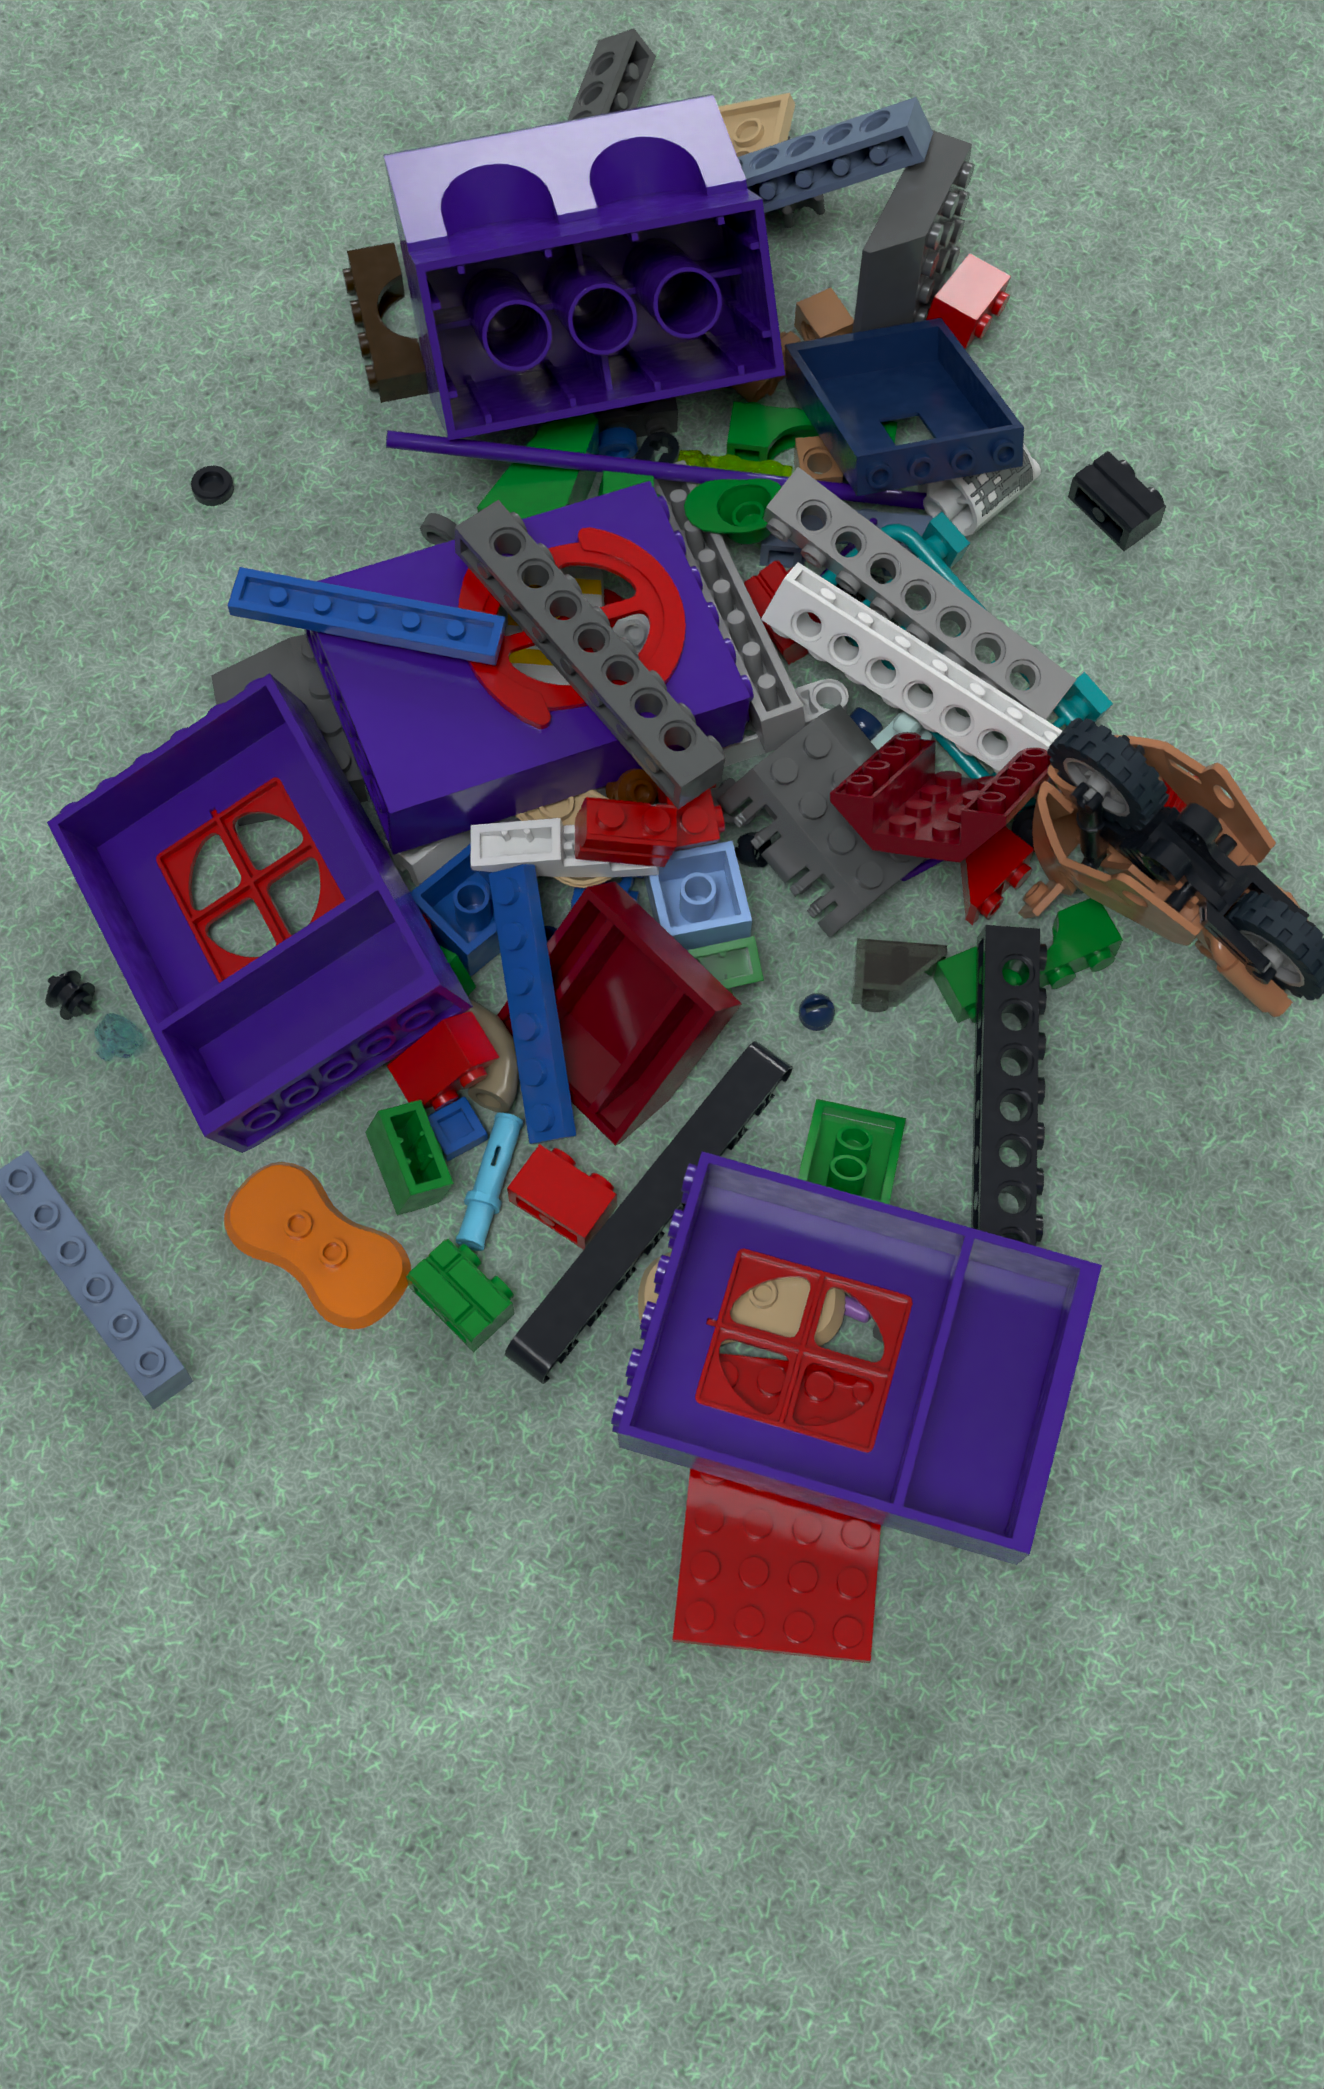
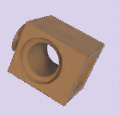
M828 288L796 303L794 326L804 341L853 332L854 319L832 288Z
M820 436L795 439V470L799 467L815 480L843 482V473Z

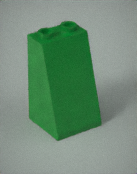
M592 413L547 421L526 446L599 455L598 419ZM512 463L477 506V511L480 512L499 500L510 513L515 512L521 519L584 501L588 498L597 472Z

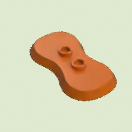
M276 1162L260 1168L242 1183L227 1205L224 1214V1226L232 1243L244 1254L279 1266L295 1277L306 1291L317 1312L331 1324L353 1330L366 1328L390 1312L403 1296L408 1286L406 1276L411 1271V1263L402 1245L390 1235L355 1223L344 1216L333 1205L320 1181L302 1166L288 1162Z

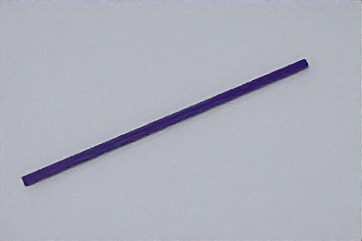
M387 430L386 448L600 473L611 471L654 476V479L696 484L719 479L747 480L758 478L770 479L782 487L789 478L786 476L467 439L449 441L447 437ZM816 480L844 501L925 510L923 500L927 493L895 489L857 496L850 484Z

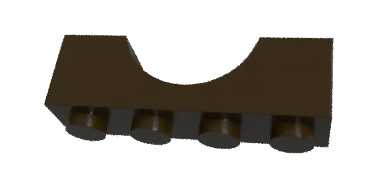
M395 243L347 251L349 268L342 269L347 294L355 292L356 300L350 301L354 325L362 324L364 332L357 333L362 358L370 357L372 365L365 366L370 391L378 389L381 403L429 394L426 370L418 338L399 335L387 328L382 322L386 311L393 304L405 298L402 272Z

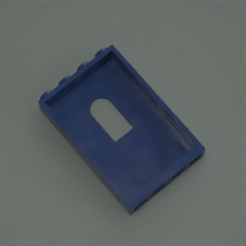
M942 318L785 344L786 383L857 496L1023 466L1024 426ZM919 416L934 439L895 445L880 422Z

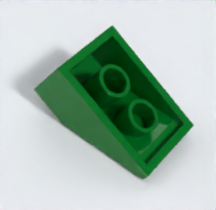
M816 1099L798 1179L890 1204L906 1118Z

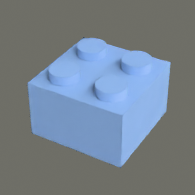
M733 841L674 851L665 867H659V875L645 876L644 880L653 918L686 950L751 937L752 918Z

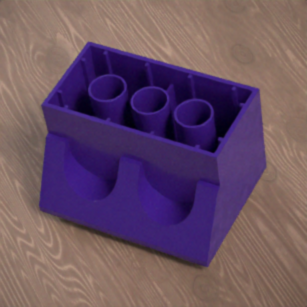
M703 95L383 154L417 334L426 370L428 391L449 441L785 375L763 199L747 189L745 175L714 95Z

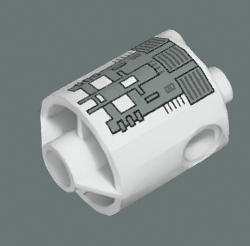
M1024 445L1022 467L918 485L919 492L927 493L923 500V505L929 516L934 518L940 512H943L964 536H968L978 531L1029 488L1033 481L1040 476L1041 469Z

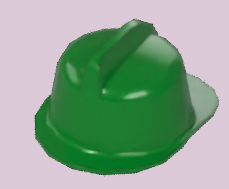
M758 478L707 481L696 486L687 495L684 503L685 516L693 526L702 531L726 533L732 541L741 545L756 544L771 535V532L766 527L767 522L763 520L766 506L781 489V486L770 479Z

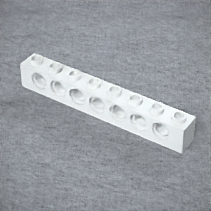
M797 563L783 579L761 618L778 635L784 638H791L802 645L817 660L828 662L844 672L850 681L858 685H864L881 696L886 704L893 708L902 709L910 714L925 729L931 732H938L955 743L956 747L964 754L975 756L991 766L996 774L1023 749L1042 748L1048 750L1052 742L1062 732L1053 724L800 563ZM808 612L817 615L821 623L814 622L809 617ZM844 636L853 638L857 642L858 647L850 645ZM881 660H887L892 663L895 670L886 668ZM918 683L928 686L933 694L921 690ZM955 707L966 710L970 717L960 715ZM992 731L1002 733L1007 741L996 738ZM1049 778V780H1048L1047 782L1050 783V784H1052V785H1053L1054 787H1056L1060 792H1062V791L1058 788V786L1053 782V780H1052L1051 778ZM1038 791L1033 796L1035 799L1037 798Z

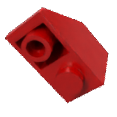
M1006 826L960 863L965 918L972 925L978 920L979 914H982L987 919L993 916L1004 901L1001 895L1010 886L1014 889L1022 886L1033 870L1029 865L1034 849Z

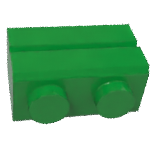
M445 1239L429 1253L427 1258H424L406 1276L409 1288L474 1353L515 1314L513 1303L510 1301L514 1294L499 1277L494 1276L489 1280L478 1269L482 1263L467 1245L463 1243L457 1248L449 1239Z

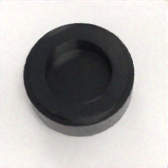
M220 466L203 467L193 475L191 480V488L195 499L206 506H218L230 499L234 491L230 473Z

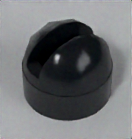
M749 832L741 835L737 840L738 847H735L737 860L749 867H765L768 863L761 854L772 845L771 840L756 849L751 840L754 839V835L758 832Z

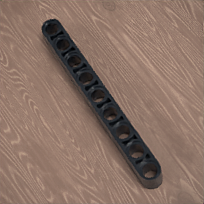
M757 1041L752 1042L519 1329L505 1351L507 1358L542 1384H545L550 1379L547 1374L557 1361L562 1364L579 1342L576 1338L586 1325L591 1327L608 1306L605 1303L615 1289L620 1291L637 1270L633 1267L643 1253L648 1256L665 1233L662 1230L673 1217L675 1209L684 1211L686 1204L681 1203L683 1196L681 1190L689 1163L698 1166L702 1151L721 1157L727 1148L732 1150L748 1130L745 1128V1125L754 1114L759 1116L774 1098L775 1095L772 1092L781 1080L783 1082L788 1080L793 1066Z

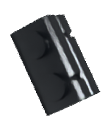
M1109 451L1094 460L1091 465H1087L1075 474L1068 494V498L1123 551H1126L1160 526L1166 509L1161 494L1153 487L1147 488L1135 477L1134 469L1127 461L1118 460Z

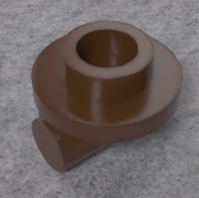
M639 768L627 770L619 777L618 781L608 782L605 788L607 798L613 800L643 802L652 805L657 795L656 783L643 769Z

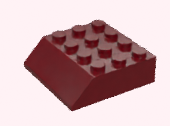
M616 882L586 887L547 943L571 1102L616 1146L622 1143L671 1099L742 1003ZM507 1000L497 1016L500 1017L513 1036Z

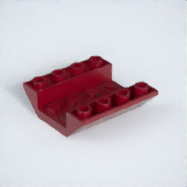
M902 732L893 736L830 792V802L874 851L960 863L1006 826L1036 794L1041 784L1049 780L1048 768L1051 764L1049 760L1051 757L1045 749L1026 748L1019 751L996 776H984L979 779L962 777V774L956 771H940L935 774L936 741L921 739V736L917 733Z

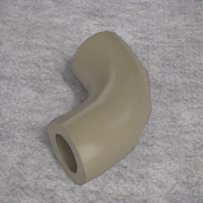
M469 998L473 1007L466 1012H473L500 1058L485 1069L488 1076L470 1087L468 1095L474 1102L486 1109L498 1113H507L515 1100L520 1080L514 1039L499 1016Z

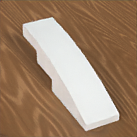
M560 818L471 825L472 870L497 872L521 864L535 865L537 876L548 877L659 875V867L575 859V825L563 826Z

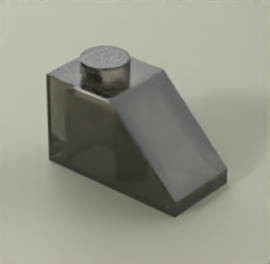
M857 938L854 953L851 1004H860L862 1009L869 1012H883L888 1007H897L934 977L937 962L946 959L947 945Z

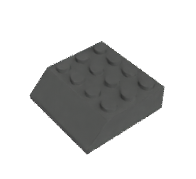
M932 130L933 134L924 162L905 167L862 250L852 333L926 320L931 307L927 305L930 298L934 299L945 283V276H942L944 270L952 271L959 256L960 247L955 246V244L959 241L964 228L965 220L960 219L965 211L970 195L964 189L968 187L975 164L969 162L972 148L971 143Z

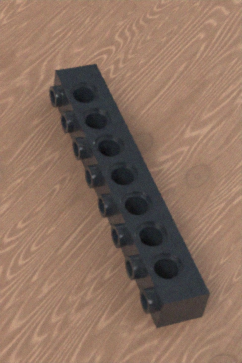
M985 925L977 937L971 1228L1036 1246V1242H1041L1044 1227L1042 1214H1036L1037 1196L1042 1195L1044 1188L1043 1168H1037V1150H1042L1045 1138L1044 1123L1038 1122V1105H1042L1045 1098L1044 1077H1038V1060H1043L1046 1050L1045 1033L1039 1032V1015H1044L1046 1009L1047 995L1046 989L1040 988V971H1044L1046 967L1047 946L1046 944H1040L1039 928ZM1011 969L1016 971L1021 977L1022 985L1013 986L1007 983L1003 977L1002 970ZM1011 1013L1020 1020L1021 1030L1014 1031L1008 1029L1002 1022V1014ZM1008 1057L1014 1059L1020 1066V1075L1013 1076L1007 1074L1001 1066V1058ZM1009 1102L1014 1104L1020 1113L1019 1121L1006 1119L1000 1111V1103ZM1002 1147L1013 1149L1019 1157L1018 1167L1005 1165L1000 1159L999 1149ZM999 1193H1009L1016 1198L1018 1202L1017 1213H1008L1000 1207L998 1202Z

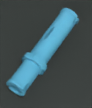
M496 1113L495 1122L482 1157L473 1190L467 1191L464 1200L467 1209L455 1241L459 1246L464 1243L474 1251L484 1250L485 1240L493 1215L500 1212L502 1202L499 1196L511 1163L520 1129L523 1127V1120L509 1113Z

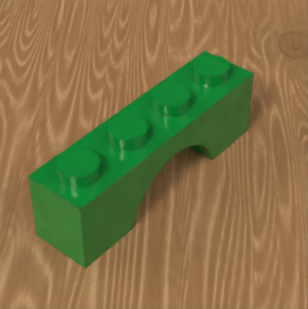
M733 402L727 439L726 464L767 469L778 455L795 448L796 438L816 437L819 434L804 410L800 408L766 406L756 402ZM880 422L895 443L897 422Z
M1089 898L1057 912L1052 926L1053 944L1047 950L1045 970L1040 971V988L1049 984L1052 989L1063 987L1074 980L1076 977L1075 973L1089 967L1092 972H1097L1110 966L1115 961V956L1123 939L1103 904ZM977 946L937 962L933 977L957 1023L969 1018L972 1023H975ZM1011 969L1002 970L1003 977L1007 983L1013 986L1022 985L1021 977L1016 971Z

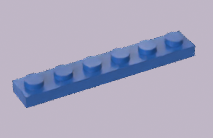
M239 567L227 605L232 616L495 666L506 630V618L503 616Z
M521 864L488 875L529 1144H538L577 1135L536 869L533 864Z

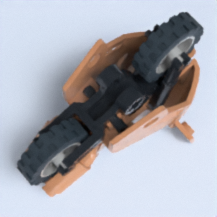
M1075 718L1047 750L1048 755L1051 757L1049 759L1051 764L1048 768V775L1062 792L1052 784L1044 781L1039 788L1034 809L1032 832L1034 850L1049 882L1045 885L1042 881H1039L1026 892L1022 899L1026 904L1018 914L1024 919L1038 917L1060 893L1070 896L1075 891L1081 894L1085 893L1093 900L1174 943L1188 946L1197 938L1198 940L1195 942L1197 949L1207 958L1214 960L1217 963V970L1261 1012H1268L1272 1017L1282 1015L1293 1003L1284 992L1286 989L1290 990L1292 995L1299 998L1304 996L1310 1001L1315 998L1319 999L1324 994V934L1314 923L1307 919L1310 915L1300 908L1290 892H1285L1281 887L1274 884L1256 867L1258 863L1264 860L1276 842L1228 770L1220 763H1214L1205 767L1165 741L1136 736L1113 735L1109 728L1103 725L1098 727L1090 719L1083 721L1081 718ZM1162 778L1178 797L1187 804L1181 813L1175 807H1164L1169 799V795L1165 793L1167 787ZM1221 787L1228 792L1232 800L1223 792ZM1078 844H1080L1081 852L1084 855L1081 863L1067 858ZM1099 866H1101L1108 874L1099 871Z

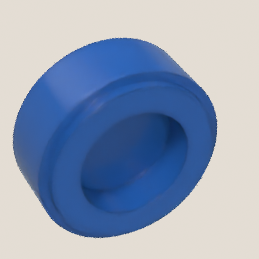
M617 427L599 433V455L632 458L638 451L636 433L631 429Z

